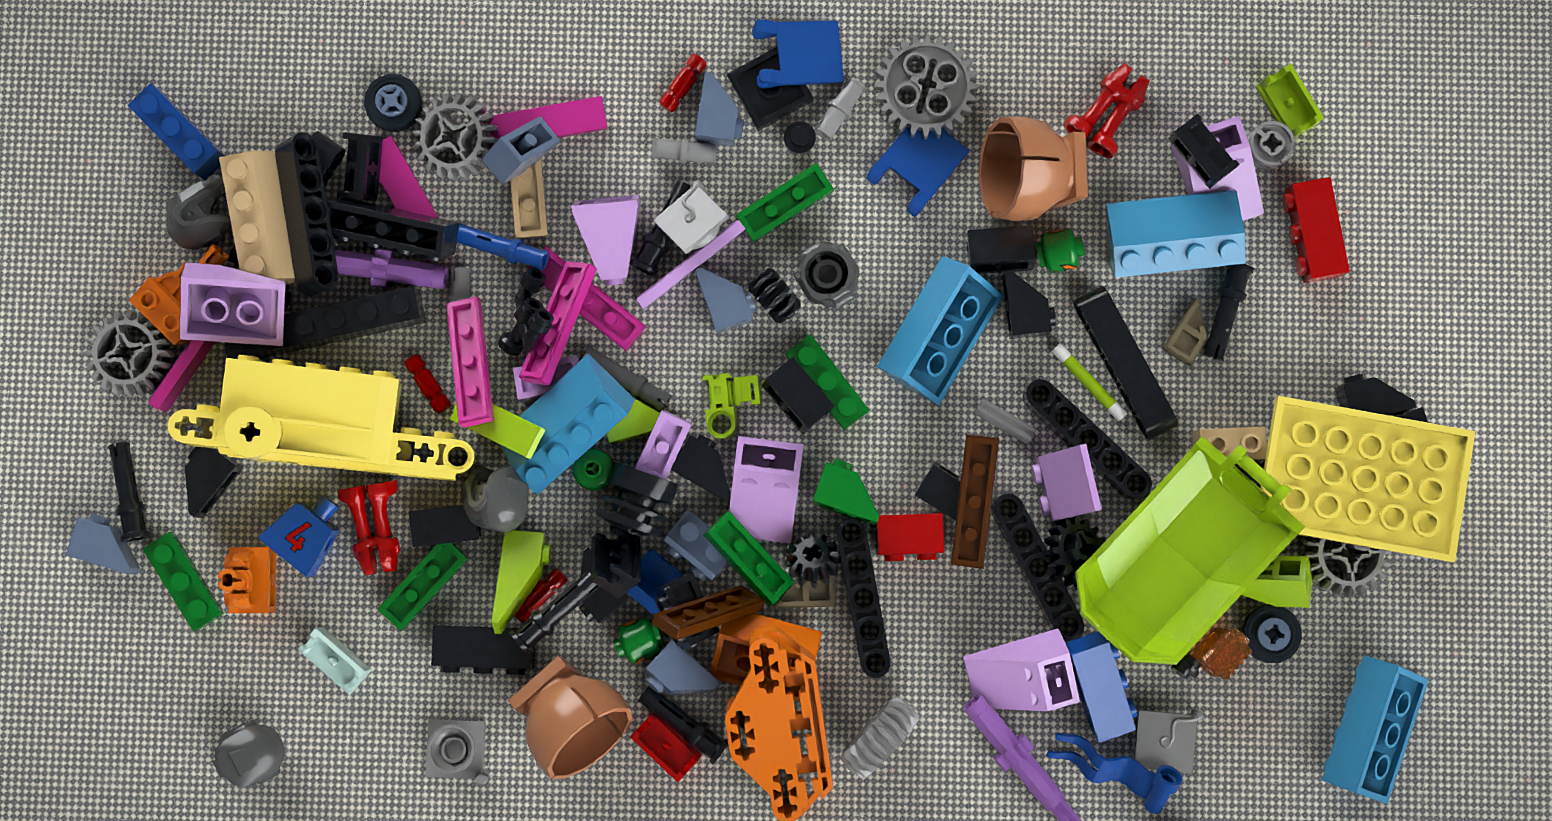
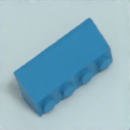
M1235 189L1106 204L1108 265L1115 278L1246 264L1245 230Z
M942 256L877 367L898 383L939 406L1004 295L969 265Z
M588 353L519 416L545 429V432L531 459L502 446L511 468H515L521 480L528 484V487L538 495L628 415L635 399Z
M1363 655L1362 661L1355 671V682L1351 694L1345 701V712L1341 724L1334 734L1335 742L1330 757L1324 763L1322 781L1388 804L1429 679L1401 666Z

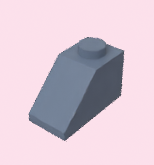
M705 71L695 131L696 141L734 147L735 139L742 138L744 119H739L738 107L712 72Z
M539 116L501 137L482 158V161L503 185L526 171L558 145L561 140L543 118Z
M701 267L694 269L717 334L754 321L752 313L756 312L757 308L751 293L745 295L742 286Z
M92 513L90 518H77L65 555L125 574H138L140 567L127 542H121L120 537L123 534L120 528L109 525L110 518Z
M673 639L643 672L647 676L645 682L657 693L663 691L667 695L713 693L721 685L713 675L682 649L681 646H677Z

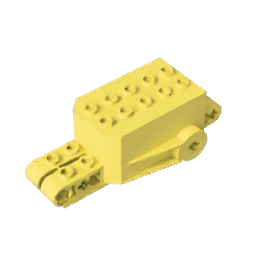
M238 355V359L226 358L220 408L197 404L196 410L182 409L174 412L168 421V432L178 442L195 447L218 449L220 454H225L228 457L251 459L260 463L280 462L456 482L457 475H464L470 472L475 463V454L472 447L465 441L454 439V433L434 431L433 437L421 436L422 431L420 429L401 427L400 433H396L402 384L399 379H395L394 373L386 371H373V375L362 374L360 369L351 367H340L339 371L329 370V368H326V365L317 363H306V367L292 364L293 361L272 359V363H266L259 360V357ZM193 423L203 427V434L195 430L185 432V426H190ZM410 444H414V448L418 452H422L424 446H428L430 452L434 453V456L428 457L424 463H422V459L417 455H413V461H408L412 455ZM455 450H463L467 453L468 458L464 465L453 466L449 462L450 454Z

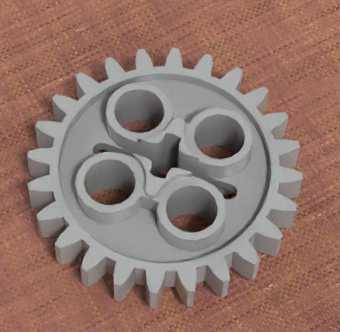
M926 34L924 43H920L916 35H914L910 46L904 40H901L900 52L892 47L889 49V55L892 60L888 58L881 59V65L886 70L877 69L876 77L883 80L874 83L875 90L883 91L875 98L876 102H885L880 109V113H891L888 119L889 125L896 121L900 122L899 133L906 127L910 128L911 138L915 136L917 130L922 131L924 140L927 139L929 131H933L936 138H940L941 128H944L951 134L953 132L952 122L959 126H962L964 123L960 114L971 115L972 109L966 104H976L977 97L970 94L979 89L978 84L970 82L978 74L977 71H968L973 63L972 59L962 61L965 50L961 49L956 53L952 51L954 41H951L946 47L943 46L942 36H939L935 43H931L929 34ZM934 60L936 66L923 111L919 114L916 112L922 92V86L925 82L929 64ZM913 61L919 62L924 70L921 73H912L907 69V64ZM942 70H948L954 75L955 79L951 82H943L939 79L938 73ZM904 91L913 94L915 101L910 104H904L898 99V94ZM939 100L944 103L946 110L941 113H935L930 109L929 103Z

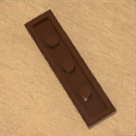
M966 433L951 565L984 569L999 437Z
M740 585L654 614L652 624L678 640L760 612L763 609L765 600Z

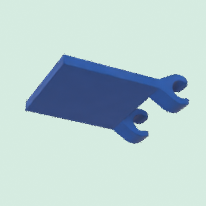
M755 21L752 28L754 39H766L776 36L779 71L773 69L760 70L757 76L759 88H770L780 85L843 84L844 75L838 21Z
M906 127L869 170L867 180L876 185L889 168L919 191L909 202L906 209L909 214L916 217L970 150L942 128L940 138H936L934 132L929 131L927 139L924 140L922 131L917 130L915 136L911 138L910 128Z

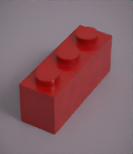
M1331 177L1291 184L1285 189L1282 203L1284 211L1290 214L1292 225L1289 226V238L1293 245L1296 244L1298 257L1295 258V267L1298 276H1302L1303 283H1310L1346 275L1350 272Z

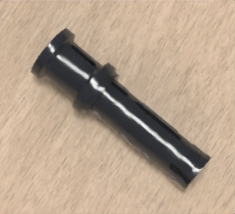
M677 180L662 212L690 189V185ZM656 224L651 233L643 236L642 241L644 243L636 259H631L630 261L632 267L652 277H655L657 274L655 269L663 253H668L670 249V244L668 243L670 238Z
M1247 264L1225 266L1228 269L1223 286L1218 288L1217 293H1219L1218 296L1221 299L1206 350L1203 354L1205 357H1213L1215 360L1224 361V354L1239 303H1243L1246 300L1247 294L1244 292L1249 275L1253 274L1255 269Z
M130 442L115 443L116 446L111 444L108 446V449L110 451L119 505L115 512L116 515L120 516L123 531V535L120 537L121 542H134L150 538L151 532L146 529L143 513L146 510V505L143 504V501L139 500Z
M587 570L541 611H533L531 618L518 630H511L509 634L520 648L529 655L534 645L546 635L551 636L555 630L554 626L600 588V586L591 581V573Z
M650 686L646 688L637 701L687 738L685 741L688 743L687 745L690 748L696 747L710 758L709 762L714 765L729 745L728 739L723 740L710 730L707 722L700 721L698 723L661 693L654 691Z

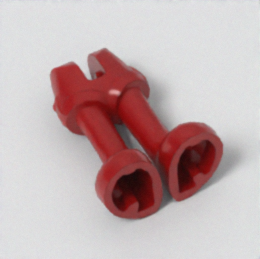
M1123 63L1114 72L1106 75L1100 85L1102 92L1083 116L1070 115L1063 123L1065 130L1069 134L1072 132H1086L1087 140L1097 121L1112 103H1115L1116 106L1101 129L1087 144L1089 150L1104 158H1112L1117 153L1118 147L1113 140L1114 134L1128 113L1136 111L1142 106L1145 101V92L1150 82L1149 79L1141 74L1137 81L1129 87L1130 90L1125 88L1122 84H1126L1128 76L1133 70L1126 63Z
M397 480L366 485V489L365 485L337 490L338 499L347 504L353 517L357 543L353 544L352 549L354 558L359 562L365 576L377 573L376 549H379L383 571L385 573L397 571L400 543L397 537L392 536L387 514L388 498L395 494L399 488ZM366 490L373 512L374 536L371 534L365 508Z

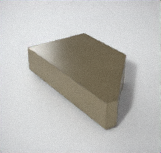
M1197 298L1191 301L1162 350L1188 366L1192 365L1208 339L1206 326L1204 325L1200 310V301Z
M830 576L828 585L820 580L817 581L815 589L811 586L810 581L800 586L797 580L776 602V609L835 607V576Z

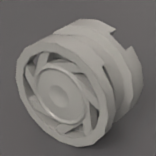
M1264 122L1257 126L1247 137L1254 166L1258 169H1276L1287 161L1294 152V135L1288 126L1281 122Z

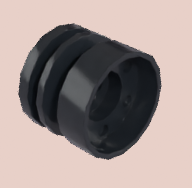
M614 462L607 482L619 489L618 496L602 494V500L615 505L612 512L598 507L595 515L603 518L611 526L639 536H656L660 538L662 530L650 526V520L654 518L666 522L667 517L654 509L656 504L672 505L679 485Z

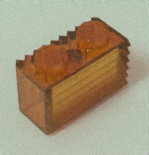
M1228 627L1227 629L1215 628L1191 656L1200 662V667L1209 675L1227 680L1230 679V674H1235L1234 669H1239V664H1243V659H1248L1247 654H1252V649L1248 646L1250 640L1238 629L1234 628L1232 630Z

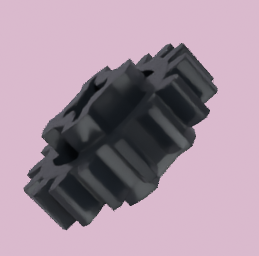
M1078 516L1056 522V526L1048 530L1051 536L1044 539V543L1050 546L1049 550L1044 552L1045 556L1051 558V562H1049L1047 567H1055L1056 573L1054 578L1057 580L1064 577V586L1074 585L1075 589H1077L1075 572L1106 541L1105 537L1098 538L1099 528L1097 526L1089 528V520L1080 521Z

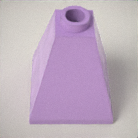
M640 195L579 200L571 206L572 214L601 280H605L606 285L624 284L625 278L628 276L641 203Z

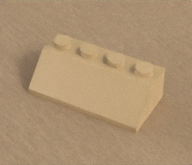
M248 151L219 157L239 269L284 281L286 284L294 283V270L275 151Z

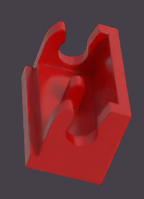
M654 713L650 714L630 736L639 747L677 782L686 775L702 756L694 747L690 748L687 745L688 743L685 742L686 739Z

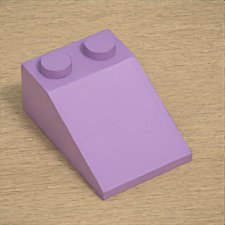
M186 263L181 276L180 339L283 346L286 282L222 265Z
M1086 444L1035 458L1036 465L1031 466L1035 484H1041L1043 497H1039V504L1042 515L1048 516L1049 522L1102 510Z

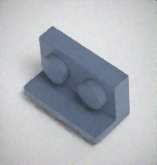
M687 509L668 534H665L662 538L667 543L664 549L678 561L683 556L693 564L689 570L703 582L707 577L714 581L728 562L703 536L710 527Z

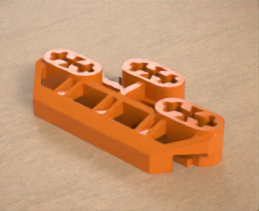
M760 627L754 630L750 636L749 659L751 669L737 694L733 695L726 704L725 725L729 751L732 759L770 795L774 816L779 821H795L804 815L820 795L822 801L833 788L816 661L812 653L779 627ZM760 643H766L767 648H769L768 660L773 680L771 682H768L766 677H764L765 665ZM780 643H785L800 654L801 660L799 658L795 660V667H789L786 647L780 648ZM805 685V690L799 691L802 711H795L793 692H787L786 687ZM736 711H742L745 716L744 727L747 748H743L741 743L739 715ZM811 728L812 734H805L808 754H801L799 735L793 736V731ZM779 769H785L787 774L790 804H785L783 800V786ZM817 772L818 777L812 778L813 791L807 795L805 779H800L799 774Z

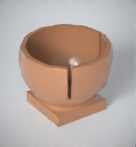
M1019 116L999 117L989 127L980 152L978 177L982 202L990 216L1012 221L1037 219L1049 209H1059L1088 198L1086 132H1072L1061 137L1044 121Z
M557 656L508 700L516 711L526 716V741L538 767L551 779H566L589 768L605 756L623 738V734H626L633 719L628 704L615 688L606 681L585 677L580 670L560 656Z

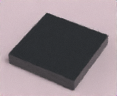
M777 47L727 74L730 83L757 131L814 101L806 85L758 87L757 76L760 70L773 69L779 71Z

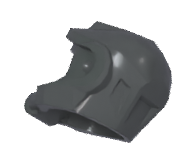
M215 174L206 181L193 184L166 203L167 231L171 239L181 248L198 250L226 239V233L232 229L230 218L224 214L211 213L214 205L221 197L222 191L225 189L223 177Z
M826 241L818 242L806 249L800 255L798 271L794 273V278L809 301L814 304H822L825 307H837L838 309L854 300L853 295L858 288L857 282L860 276L859 267L845 245L842 243L835 245Z
M476 465L470 470L463 482V506L466 515L473 524L480 528L508 533L515 530L525 520L528 511L529 487L528 484L521 480L515 468L502 467L493 471L481 465Z
M249 720L222 735L220 744L215 750V760L212 762L220 778L225 777L230 783L239 787H248L262 784L277 776L281 771L280 766L284 760L286 750L282 739L274 728L258 725L255 720Z

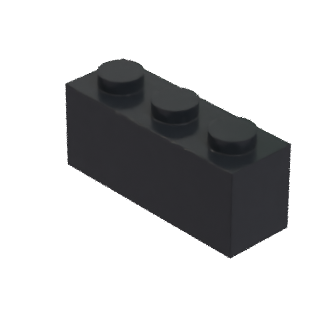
M433 626L431 666H440V672L460 673V667H473V673L493 674V668H506V674L526 675V669L534 668L535 645L531 648L532 652L529 655L520 648L509 634L511 630H518L519 628L506 627L502 634H495L493 627Z

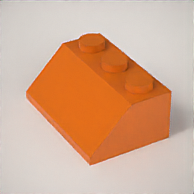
M756 613L722 624L710 674L717 680L741 686L751 669L749 641L752 632L757 628L779 627L815 656V661L822 631ZM760 643L765 665L764 677H766L768 682H771L773 680L768 660L769 648H767L766 643ZM780 643V648L786 647L789 667H795V660L797 658L801 660L800 654L785 643ZM805 685L786 687L787 692H793L794 701L800 702L799 691L805 690Z

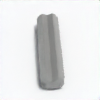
M986 399L981 400L975 410L977 416L1025 444L1030 443L1036 433L1035 428Z

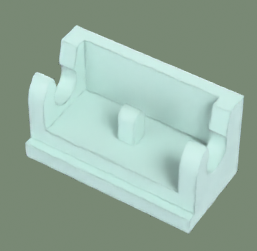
M324 627L315 628L310 633L311 638L309 641L301 645L298 650L346 693L351 695L372 669Z

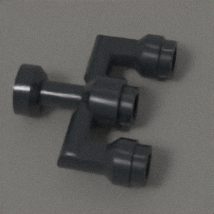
M529 268L521 277V287L514 297L516 306L514 317L517 322L511 332L502 333L498 340L499 347L509 355H520L523 349L526 351L533 350L541 335L547 334L553 325V315L544 309L543 304L539 300L531 298L534 293L540 292L545 280V275L536 268Z

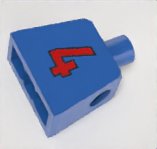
M325 495L322 496L313 509L305 503L297 502L261 533L258 539L305 577H314L339 534V530L328 522L339 506Z

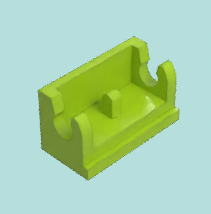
M1291 63L1273 76L1269 75L1255 87L1275 121L1288 126L1294 138L1315 127L1324 119V116Z

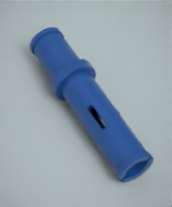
M463 223L459 224L457 243L506 258L507 262L514 265L519 262L541 271L547 266L549 260V252L547 250L526 245L523 240L518 238L510 240L490 232L463 225Z

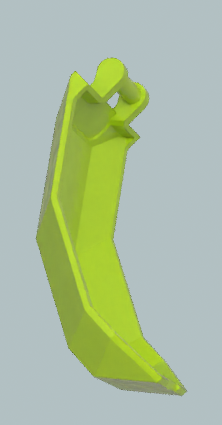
M1202 436L1148 497L1075 572L1081 616L1131 662L1177 665L1243 592L1304 529L1305 526L1279 504L1292 489L1285 483L1281 485L1246 454L1247 450L1241 444L1226 457ZM1238 464L1245 472H1247L1262 487H1264L1270 494H1272V497L1268 496L1261 488H1259L1253 481H1251L1235 465Z

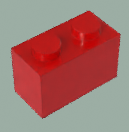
M943 513L879 515L878 522L876 523L877 555H884V562L904 561L905 554H917V560H937V553H944Z

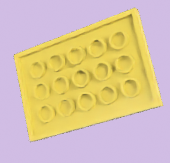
M1276 396L1264 470L1281 485L1285 483L1292 489L1279 504L1305 526L1298 535L1440 561L1455 562L1476 431ZM1260 487L1268 496L1272 497V494L1264 487Z

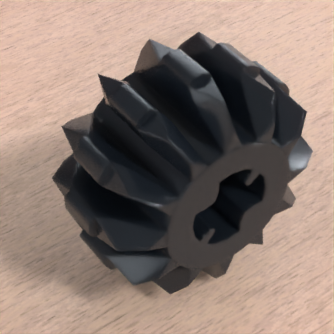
M767 268L765 271L760 272L748 284L749 291L777 323L781 324L785 320H789L801 307L800 300L774 269Z
M812 531L808 534V539L798 535L796 537V544H789L787 547L789 555L785 557V566L789 567L788 575L791 578L798 577V584L800 586L810 581L811 586L815 589L819 580L828 585L830 576L838 574L837 565L841 562V556L836 552L837 545L835 541L827 543L825 533L818 539L815 538Z

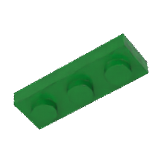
M816 162L737 213L736 218L746 228L745 232L751 241L755 243L834 192V188Z
M811 334L785 353L788 359L795 358L834 404L835 407L830 411V414L844 431L870 411Z
M730 511L724 512L703 534L749 586L765 600L768 606L774 605L793 584L794 581Z
M168 532L142 549L193 632L202 629L225 614L174 532Z
M454 543L436 544L377 610L396 628L404 631L470 558Z

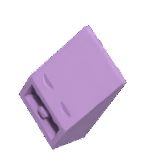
M1239 116L1206 126L1233 160H1237L1240 164L1210 189L1174 145L1170 144L1188 195L1235 189L1243 221L1264 214L1250 144Z
M738 436L729 511L754 539L791 544L804 444Z
M1059 628L963 656L973 697L981 694L993 709L1051 711L1080 702L1070 653Z

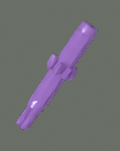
M376 248L375 255L334 249L338 274L371 279L370 286L389 289V282L443 290L447 286L449 275L447 266L393 258L394 252L387 249Z
M981 694L968 701L963 710L997 750L998 753L993 756V759L1005 772L1012 768L1047 811L1050 810L1059 821H1082L1065 801V795L1029 753L1035 748L1023 733L1016 737Z

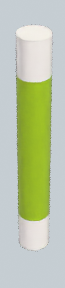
M1061 343L1051 351L1118 422L1128 414Z

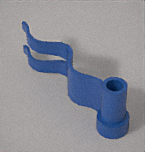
M1057 733L1055 739L1079 746L1095 768L1091 767L1080 754L1073 751L1048 750L1046 757L1052 759H1065L1073 762L1085 778L1091 782L1104 783L1110 780L1121 782L1134 794L1145 798L1143 802L1144 807L1154 814L1162 811L1170 795L1177 791L1183 780L1180 772L1169 765H1162L1157 769L1156 773H1153L1132 757L1104 758L1096 752L1087 739L1075 734Z

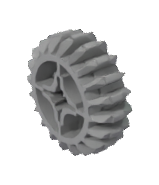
M456 93L454 99L451 95L444 94L442 102L439 99L431 100L433 110L424 107L422 111L426 118L415 119L417 124L422 125L420 131L414 130L412 132L414 136L420 137V141L413 145L414 148L423 150L417 158L422 162L428 161L425 168L431 172L436 170V176L439 178H444L447 175L448 180L456 181L458 176L461 180H468L470 172L475 176L480 175L479 165L488 168L482 161V158L490 150L491 143L495 144L499 140L492 137V133L499 130L498 126L489 125L495 116L490 112L485 113L487 106L484 103L476 104L475 97L468 96L465 99L461 93ZM464 111L473 120L469 123L463 122L458 124L449 114ZM438 125H440L441 133L439 137L435 140L436 130L438 128ZM455 131L460 132V137H457L459 139L457 143L452 141V137H455L453 136ZM478 135L477 143L473 150L471 146L472 139ZM454 150L456 155H460L463 161L448 163L441 157L440 153Z
M127 310L125 317L122 313L115 312L113 321L107 317L102 318L104 328L93 327L94 333L97 334L96 339H86L87 343L93 345V350L84 352L85 356L93 358L92 361L85 365L87 369L96 370L91 378L94 381H101L100 388L103 390L111 389L112 394L116 396L124 393L125 397L132 398L135 392L140 396H145L147 392L146 386L150 390L155 391L158 388L155 380L163 381L166 377L162 373L163 369L170 370L173 366L166 362L167 358L176 356L175 352L166 349L172 343L167 338H164L165 336L141 312L136 315L135 311ZM129 329H141L149 337L150 342L137 343L135 337L130 335ZM116 338L114 349L108 352L112 341ZM129 348L135 350L134 355H131L133 357L131 360L124 358L126 357V352L130 353L127 351ZM152 355L149 366L144 370L145 360ZM123 365L125 372L130 374L131 379L121 380L113 373L110 366Z
M1314 537L1313 540L1305 539L1302 542L1304 546L1310 547V552L1301 553V556H1309L1311 559V571H1316L1312 576L1313 583L1323 579L1320 589L1328 591L1332 587V595L1340 597L1343 590L1347 598H1353L1355 590L1359 595H1366V585L1371 589L1378 587L1374 577L1378 579H1385L1387 577L1385 572L1381 570V567H1391L1392 565L1390 561L1384 560V555L1392 554L1391 551L1336 542L1332 548L1323 550L1326 540ZM1342 549L1360 552V554L1352 555V557L1333 555L1334 552H1341ZM1370 557L1365 571L1355 578L1354 573L1357 572L1359 561ZM1324 559L1332 560L1338 565L1339 573H1342L1343 580L1329 571Z
M899 696L889 700L844 749L841 761L846 765V768L861 779L870 776L873 771H876L898 748L902 741L906 739L918 722L919 715L913 710L914 708Z

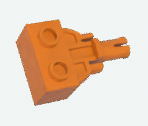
M212 244L197 263L222 265L228 260L229 256L226 252L221 254L223 250L219 246ZM184 262L177 271L165 273L161 277H148L129 300L173 345H186L190 342V340L180 339L181 276L185 264L189 262Z
M229 547V554H226L224 559L225 570L218 574V578L221 579V582H218V586L224 590V603L226 607H229V613L276 612L277 553L269 547Z

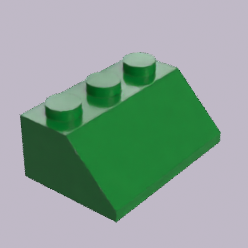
M834 459L833 464L826 462L812 504L850 518H856L870 525H875L878 522L879 514L859 474L852 471L853 465L838 459Z

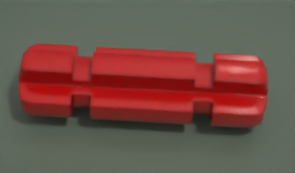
M696 54L691 55L686 62L687 67L681 69L668 87L670 91L665 92L659 100L660 105L671 113L680 104L679 99L685 97L697 80L696 75H700L706 67V61Z
M416 354L408 358L404 365L409 373L414 374V381L425 398L430 399L431 402L429 404L438 414L446 411L451 406V403L447 396L441 393L443 390L428 368L425 369L426 364L421 356Z
M553 569L546 576L548 579L542 580L530 592L514 615L520 622L526 621L531 616L533 610L541 607L555 593L554 590L556 588L560 589L567 582V577L559 569Z

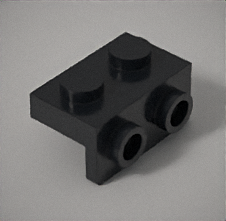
M688 572L655 589L658 596L655 598L659 611L704 597L693 572ZM716 626L678 640L673 637L671 638L682 649H692L697 646V643L720 632V630Z

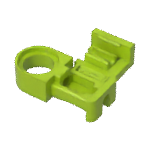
M728 373L705 375L702 378V381L708 382L710 409H705L707 429L713 437L729 439L736 433L738 428L736 407H740L741 402L751 401V405H763L759 375L734 377V381L729 382L728 379H733V376ZM751 383L754 385L755 400H752ZM720 415H726L731 421L729 431L724 434L717 433L713 426L715 419Z

